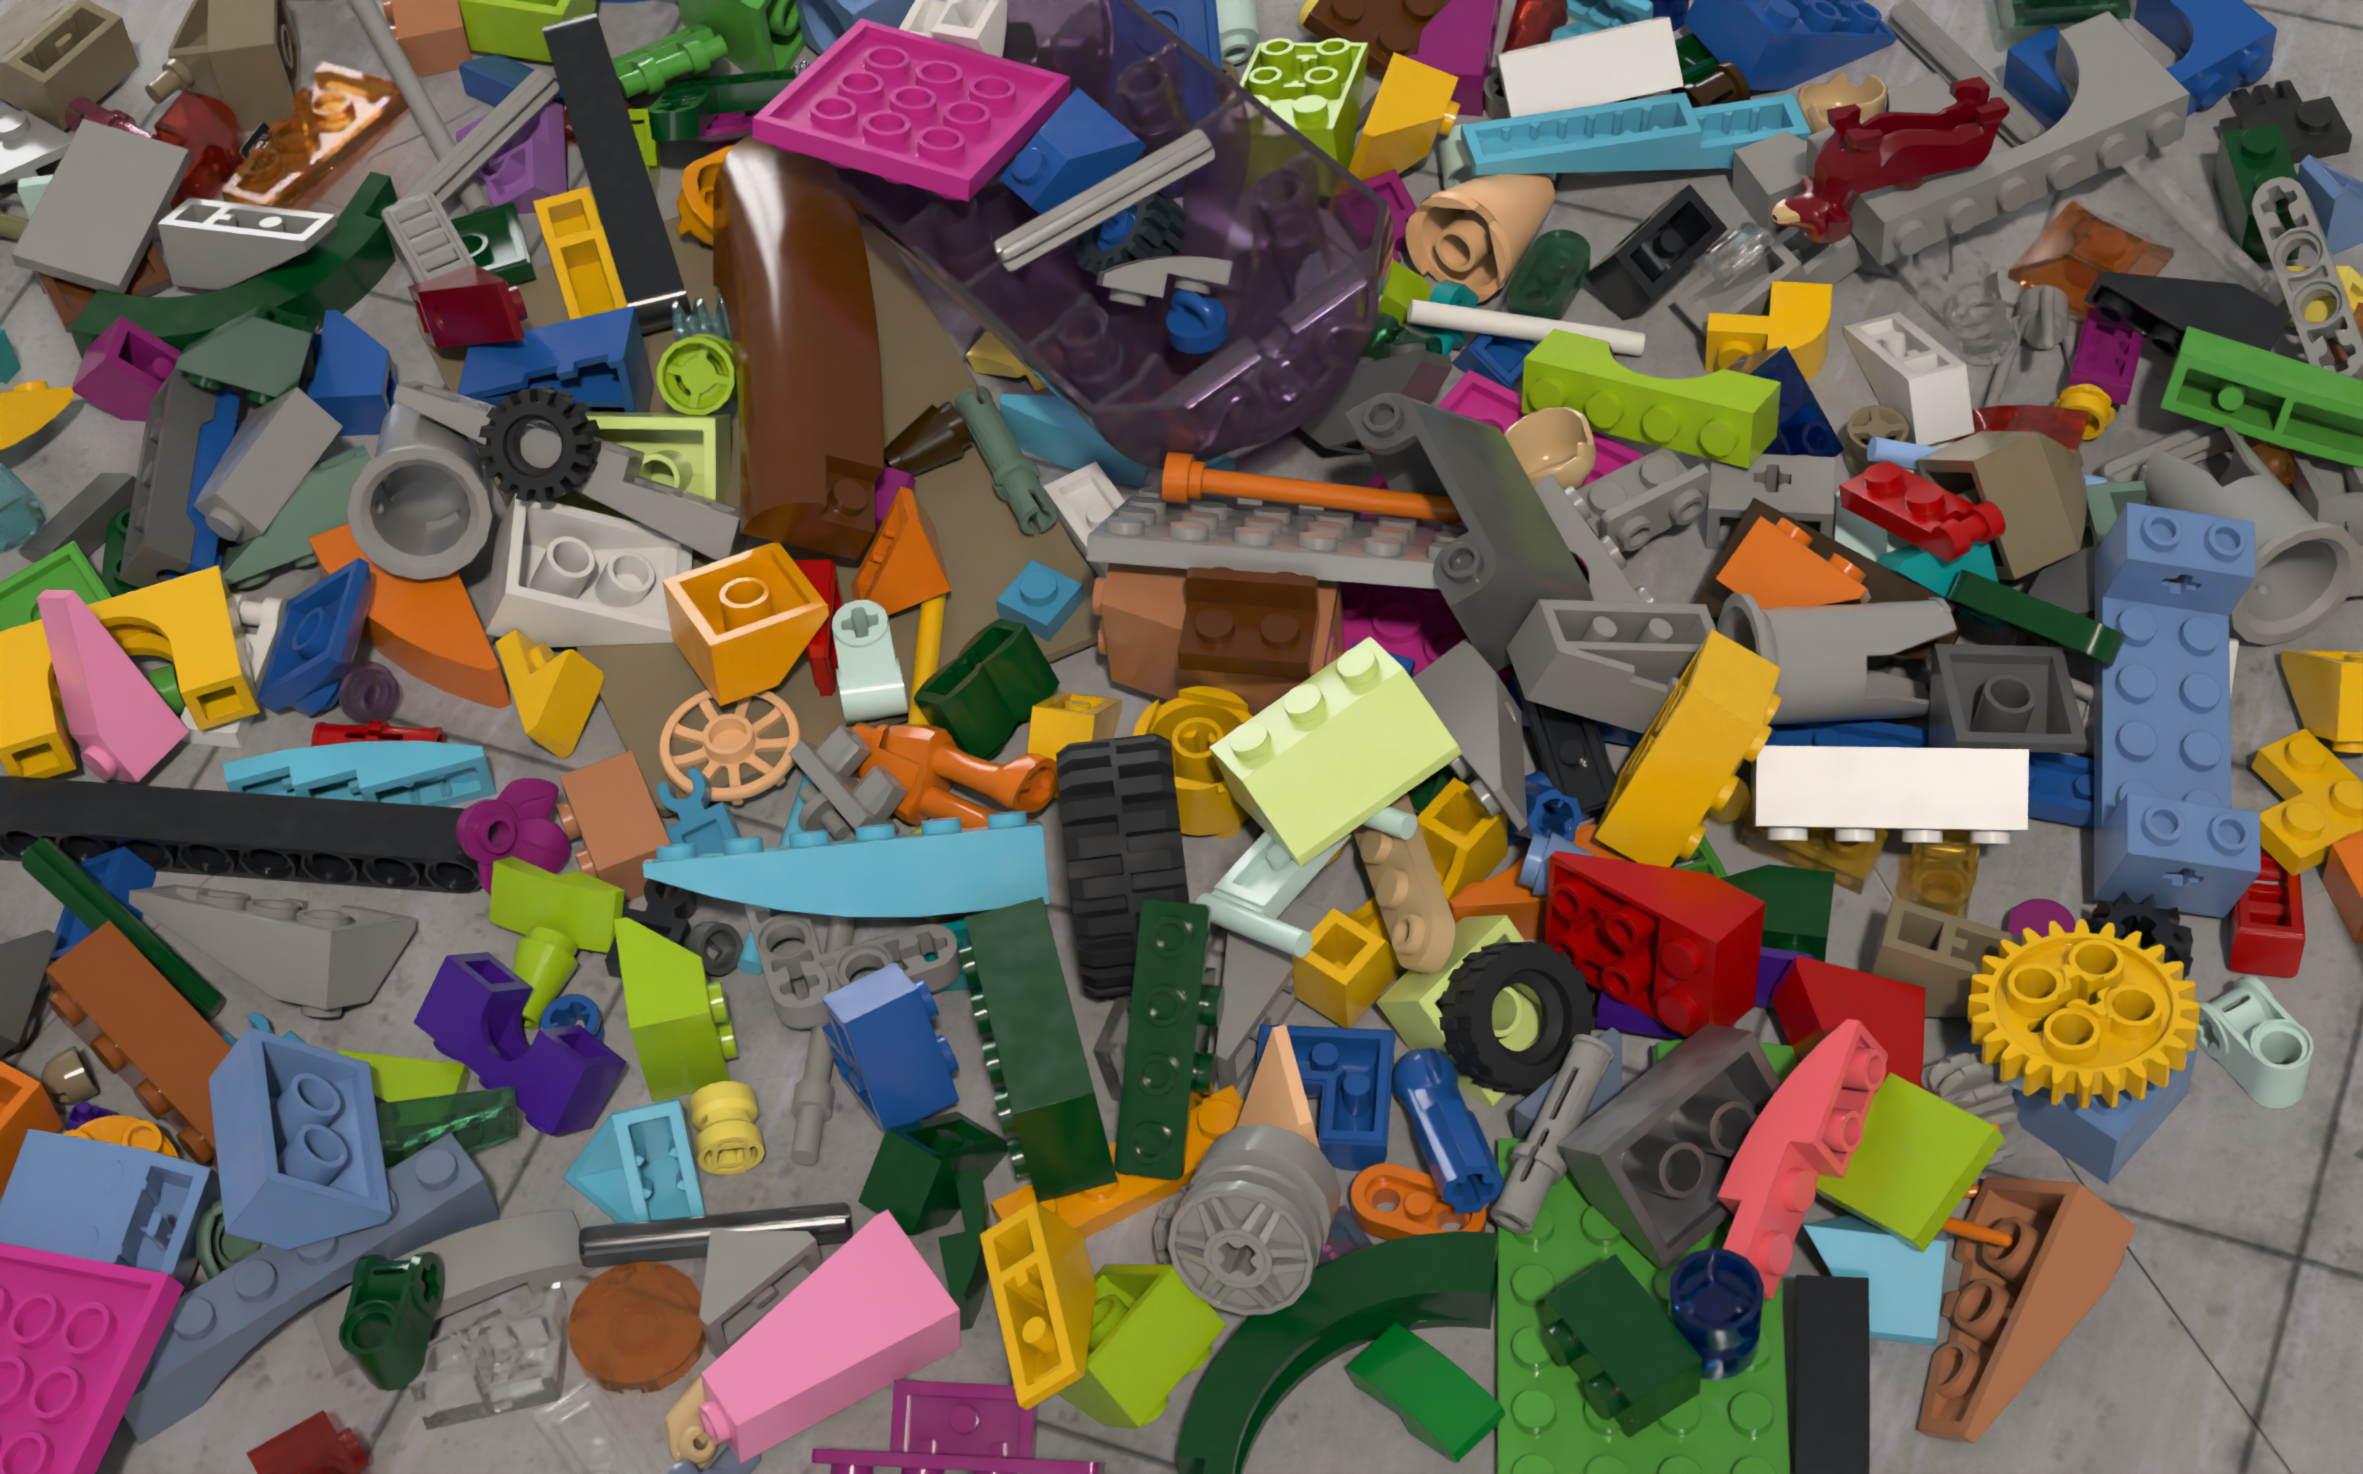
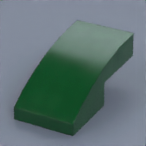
M981 1167L954 1173L965 1231L938 1237L950 1297L960 1309V1331L973 1327L981 1309L989 1280L979 1235L991 1228L990 1212Z

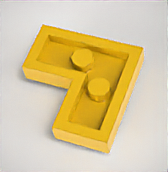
M2306 728L2258 750L2251 768L2285 800L2260 812V845L2289 874L2295 876L2327 861L2332 843L2338 842L2354 832L2363 831V782Z

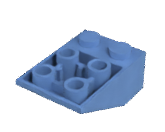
M28 1129L0 1202V1243L170 1274L184 1286L180 1295L181 1298L186 1294L198 1261L196 1256V1227L203 1213L211 1208L213 1202L221 1198L220 1181L209 1167L147 1149Z

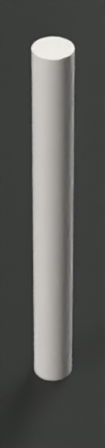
M1411 299L1407 312V322L1411 324L1541 342L1553 329L1609 341L1610 352L1641 356L1645 346L1644 332Z

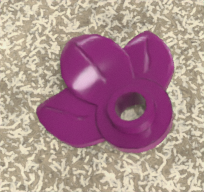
M539 778L514 780L505 787L496 800H480L461 813L456 825L457 841L465 854L470 859L478 862L480 884L490 896L493 861L513 856L554 874L569 862L571 848L568 837L558 824L548 820L559 793V788L552 782ZM494 823V834L492 839L489 841L488 832L491 825Z

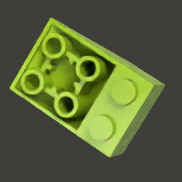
M1277 38L1265 43H1257L1220 127L1228 189L1341 190L1353 158L1369 51L1368 43H1349V41L1341 38H1331L1320 43H1294L1290 39Z

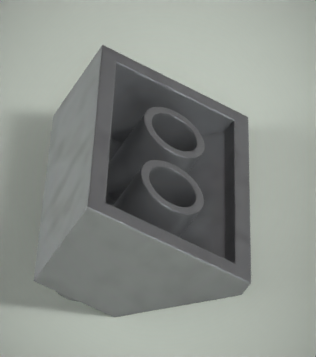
M1706 1023L1560 1141L1556 1147L1588 1202L1658 1268L1667 1269L1733 1214L1717 1197L1731 1163L1749 1130L1782 1083L1752 1031Z

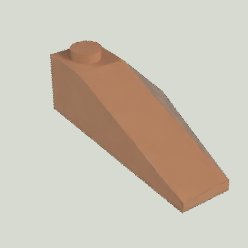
M1986 1176L1966 1221L2008 1233L2013 1240L2010 1246L2002 1247L1958 1236L1954 1258L1963 1264L1958 1291L1946 1293L1942 1314L1951 1320L1947 1344L1942 1346L1933 1355L1917 1429L1927 1437L1974 1444L2109 1289L2115 1273L2123 1263L2124 1253L2136 1229V1225L2081 1183Z

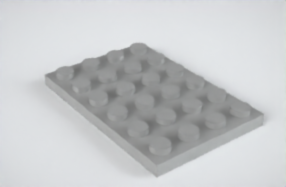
M1145 487L1139 489V496L1132 495L1088 534L1086 561L1188 569L1190 567H1226L1239 571L1292 572L1298 575L1314 576L1317 580L1439 589L1433 573L1437 555L1448 543L1469 531L1463 520L1457 523L1390 515L1363 514L1356 511L1323 508V510L1300 509L1297 504L1263 500L1262 506L1237 504V497L1203 494L1200 501L1190 500L1189 504L1163 502L1161 487Z

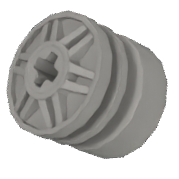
M1268 1124L1239 1126L1218 1136L1203 1154L1191 1179L1190 1188L1183 1196L1180 1208L1176 1211L1171 1222L1168 1249L1174 1270L1191 1292L1215 1308L1239 1315L1272 1314L1294 1304L1309 1286L1314 1269L1320 1260L1322 1248L1327 1243L1337 1218L1341 1191L1335 1169L1318 1147L1290 1130Z

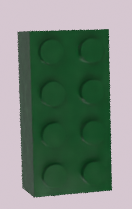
M1043 897L964 917L971 944L959 947L958 949L968 987L981 984L982 990L971 992L970 999L980 1035L993 1032L994 1037L982 1040V1049L991 1083L996 1084L1005 1081L1006 1086L994 1089V1098L1004 1135L1018 1132L1019 1135L1006 1139L1016 1178L1020 1179L1030 1176L1038 1203L1118 1182Z

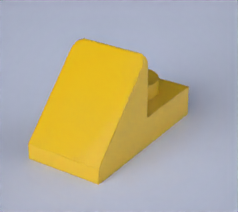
M514 629L495 643L525 734L563 760L574 751L603 684V671L573 649L565 650L556 656L545 643L540 642L536 645L518 630Z

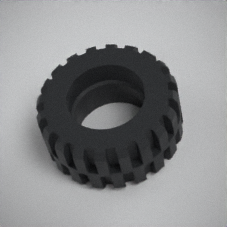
M1156 733L1070 743L1056 753L1066 861L1084 990L1097 996L1132 993L1142 901L1147 898L1189 902L1170 740Z

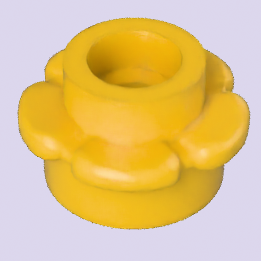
M2092 384L2069 386L2061 391L2060 398L2054 404V410L2057 414V425L2062 432L2072 438L2080 440L2095 439L2103 434L2105 428L2115 418V409L2111 407L2112 400L2102 389Z

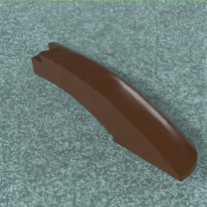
M749 134L740 140L723 160L716 175L713 192V286L720 287L726 308L733 345L738 389L740 533L857 560L876 533L874 483L884 470L882 385L877 322L868 259L858 214L843 168L835 167L829 161L806 154L783 152L777 149L775 145L752 139V134Z

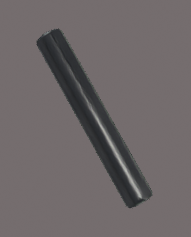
M839 1202L587 1226L580 1229L579 1255L583 1266L588 1268L707 1257L710 1230L808 1231L817 1240L818 1246L843 1244L852 1238L853 1235L852 1215L849 1205Z

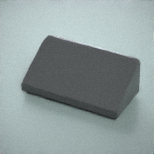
M101 473L18 549L20 555L35 563L68 543L75 541L87 558L106 541L107 527L110 520L119 511L132 505L136 478L128 473Z

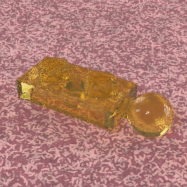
M1739 778L1724 808L1720 812L1711 809L1707 816L1710 821L1721 825L1732 824L1739 820L1746 822L1742 829L1741 844L1797 868L1835 872L1834 884L1860 895L1887 845L1890 833L1884 829H1875V842L1835 841V828H1808V841L1767 840L1768 827H1753L1752 796H1750L1748 786L1741 778Z

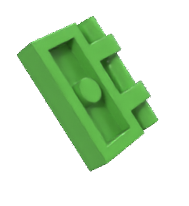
M696 23L611 60L621 91L625 98H629L643 91H646L648 95L665 88V82L690 71L694 76L711 69V62L728 56L729 52L721 35L714 37L711 27Z

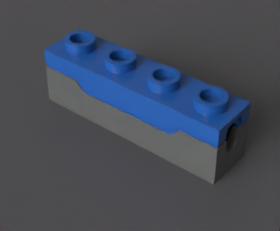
M176 368L172 370L149 401L119 580L141 589L217 565L221 568L223 560L222 554L216 552L217 543L221 537L208 527L205 522L206 517L193 507V504L243 423L237 419L240 394L224 387L222 390H215L187 381L188 372Z

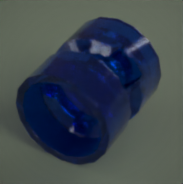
M1709 1248L1693 1252L1679 1262L1670 1280L1668 1318L1702 1357V1379L1722 1380L1737 1376L1751 1366L1759 1352L1764 1284L1758 1269L1746 1257L1731 1250Z

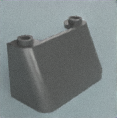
M1382 393L1345 412L1358 439L1367 450L1390 490L1451 498L1469 532L1452 540L1441 549L1434 562L1433 573L1435 581L1470 642L1495 672L1512 664L1506 648L1538 599L1594 600L1587 580L1505 435L1498 427L1399 393Z

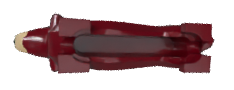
M1979 76L1951 82L1949 93L1957 99V102L1943 108L1938 113L1886 112L1877 114L1861 124L1859 122L1861 108L1856 104L1827 109L1828 123L1835 131L1825 141L1815 162L1814 177L1812 175H1805L1800 182L1801 193L1776 204L1771 214L1773 224L1797 227L1805 238L1816 243L1839 242L1852 231L1853 219L1850 216L1856 199L1862 193L1890 185L1903 189H1915L1923 184L1924 178L1977 166L1988 157L2002 120L2009 114L2010 107L2001 97L1990 98L1988 102L1990 86Z

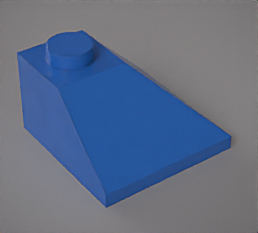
M1077 87L1017 155L999 179L1038 213L1043 214L1130 166L1147 145Z

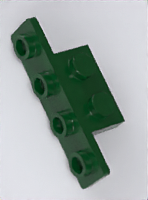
M1147 898L1141 903L1114 1168L1119 1173L1171 1180L1181 1178L1185 1170L1190 1112L1203 1103V1094L1212 1095L1215 1088L1218 1058L1217 1054L1208 1053L1210 1026L1219 1027L1221 1024L1225 990L1224 986L1215 985L1217 968L1206 967L1211 908L1206 904Z

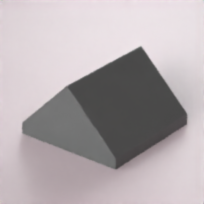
M1934 644L1931 659L1928 745L1941 748L2029 749V752L2084 753L2087 741L2063 647Z

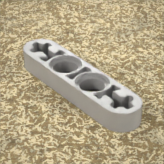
M2287 177L2270 179L2262 184L2254 194L2252 200L2253 215L2291 315H2293L2292 318L2309 364L2337 372L2333 366L2334 357L2326 342V340L2337 336L2340 345L2349 357L2347 359L2349 368L2337 373L2363 381V335L2313 204L2301 184L2296 180ZM2282 198L2287 199L2290 203L2288 205L2290 215L2297 228L2285 230L2284 225L2275 213L2277 209L2276 201ZM2308 245L2317 249V259L2308 269L2296 272L2286 268L2287 256L2295 248ZM2329 296L2337 300L2336 312L2325 322L2314 323L2305 319L2306 308L2314 299Z

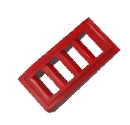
M832 559L795 560L796 565L828 605L829 616L809 642L805 651L814 684L818 688L820 696H833V692L836 691L838 661L832 631V619L843 603L836 565L832 562Z
M2260 851L2261 873L2255 880L2283 882V886L2252 883L2229 911V966L2234 972L2293 978L2298 974L2306 940L2300 873L2292 876L2268 852Z

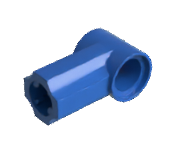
M1540 770L1526 775L1527 826L1519 831L1507 817L1508 846L1521 840L1531 842L1534 833L1550 837L1552 831L1573 842L1577 826L1584 819L1577 797L1561 794Z

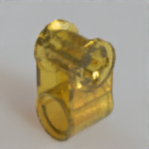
M1943 830V843H1913L1908 878H1911L1908 902L1968 919L1972 886L1975 887L1981 848V844L1970 843V831L1966 833Z

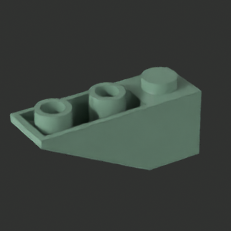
M364 444L316 462L264 533L240 545L236 543L224 556L220 568L227 585L235 583L237 589L251 587L267 580L271 576L269 569L291 561L295 567L316 562L308 538L349 523L347 508L352 484L371 460Z

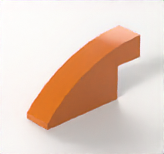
M349 523L308 538L323 579L358 557L369 563L372 591L370 607L361 636L384 657L412 676L447 693L498 709L511 705L498 661L457 571L448 576L423 580L391 574L367 558L352 537Z

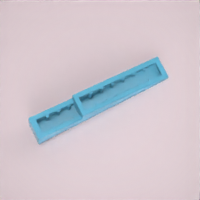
M1686 92L1463 124L1461 125L1460 137L1475 175L1733 168L1734 150L1784 131L1807 141L1811 131L1794 93L1692 108Z

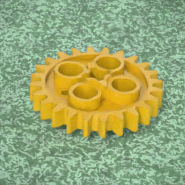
M2085 919L2077 921L2074 933H2065L2056 921H2050L2048 936L2041 938L2035 931L2027 927L2022 932V946L2003 939L2000 941L1999 958L1985 955L1982 958V974H1973L1967 1018V1021L1971 1023L1972 1044L1982 1045V1062L1984 1064L2000 1062L1999 1079L2002 1082L2023 1076V1094L2026 1096L2034 1094L2043 1086L2051 1089L2050 1100L2052 1105L2057 1106L2063 1100L2066 1093L2076 1094L2081 1109H2088L2092 1095L2101 1094L2112 1108L2118 1107L2119 1091L2126 1089L2135 1098L2143 1100L2146 1095L2147 1080L2165 1088L2169 1085L2170 1069L2184 1071L2186 1068L2187 1052L2195 1051L2200 1014V1003L2194 1001L2195 982L2182 980L2184 964L2181 961L2164 964V945L2159 944L2146 950L2141 949V932L2137 930L2129 934L2124 940L2114 938L2115 927L2114 923L2108 922L2099 934L2090 933Z

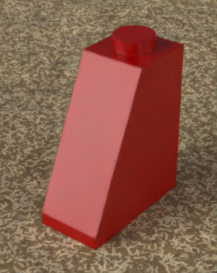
M1796 955L1773 988L1772 1002L1788 1042L1793 1047L1798 1063L1800 1064L1822 1040L1847 1019L1860 1020L1889 1055L1886 1061L1884 1080L1891 1072L1920 1088L1923 1087L1921 1076L1924 1056L1926 988Z

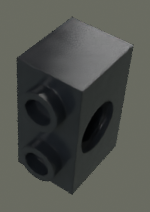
M1689 184L1654 210L1584 276L1618 316L1624 320L1658 296L1728 228Z

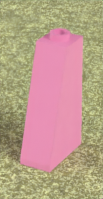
M886 1210L871 1219L701 1374L704 1404L698 1406V1414L702 1425L716 1445L725 1441L741 1464L893 1384L894 1380H900L961 1348L960 1309L889 1210Z

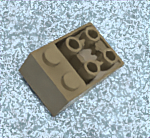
M21 0L0 18V99L21 110L30 112L62 131L139 66L122 17L89 0Z

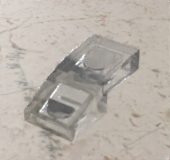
M1742 221L1706 249L1692 265L1702 277L1710 271L1724 289L1770 253L1775 240L1767 230L1759 225Z

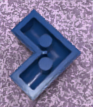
M1260 1024L1256 1071L1272 1028L1280 1025ZM1286 1025L1306 1098H1322L1318 1136L1321 1152L1333 1167L1342 1170L1363 1171L1372 1165L1384 1163L1388 1151L1395 1030Z

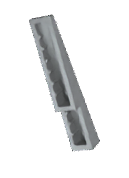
M419 381L397 384L393 397L394 400L486 445V438L479 437L481 426L489 424L491 419L486 417L492 407H496L495 405ZM533 420L526 424L520 433L519 449L523 458L529 464L538 468H548L558 460L561 454V437L550 423L542 420ZM594 437V441L601 440V451L594 453L593 460L598 461L594 472L588 473L585 476L588 481L580 488L574 490L717 561L743 552L747 534L740 533V508L640 477L639 472L644 452Z

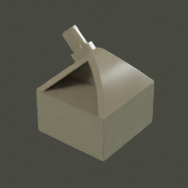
M194 0L168 50L169 60L162 65L163 73L145 86L148 96L155 103L161 104L177 90L185 92L187 89H190L233 133L255 131L263 122L270 129L300 125L301 47L286 0Z
M1980 431L1916 459L1923 479L1975 505L1985 501L1992 502L2002 512L2006 523V531L2002 536L1989 542L1998 579L2016 580L2080 551L2087 512V490L2081 469L2083 458L2078 451L2068 449L2040 432Z

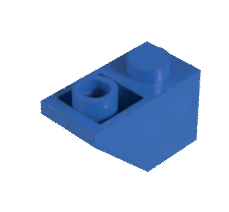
M326 310L322 334L316 335L313 343V359L316 366L315 378L307 379L305 394L343 426L336 436L378 435L381 432L383 418L394 405L393 397L396 386L399 384L389 351L338 310Z

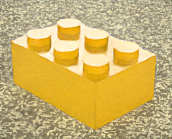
M1711 629L1618 774L1594 838L1637 863L1670 868L1677 856L1688 861L1706 831L1707 826L1703 825L1711 809L1720 812L1724 808L1739 781V777L1735 776L1744 759L1753 763L1769 738L1772 728L1768 724L1782 700V697L1773 693L1781 668Z

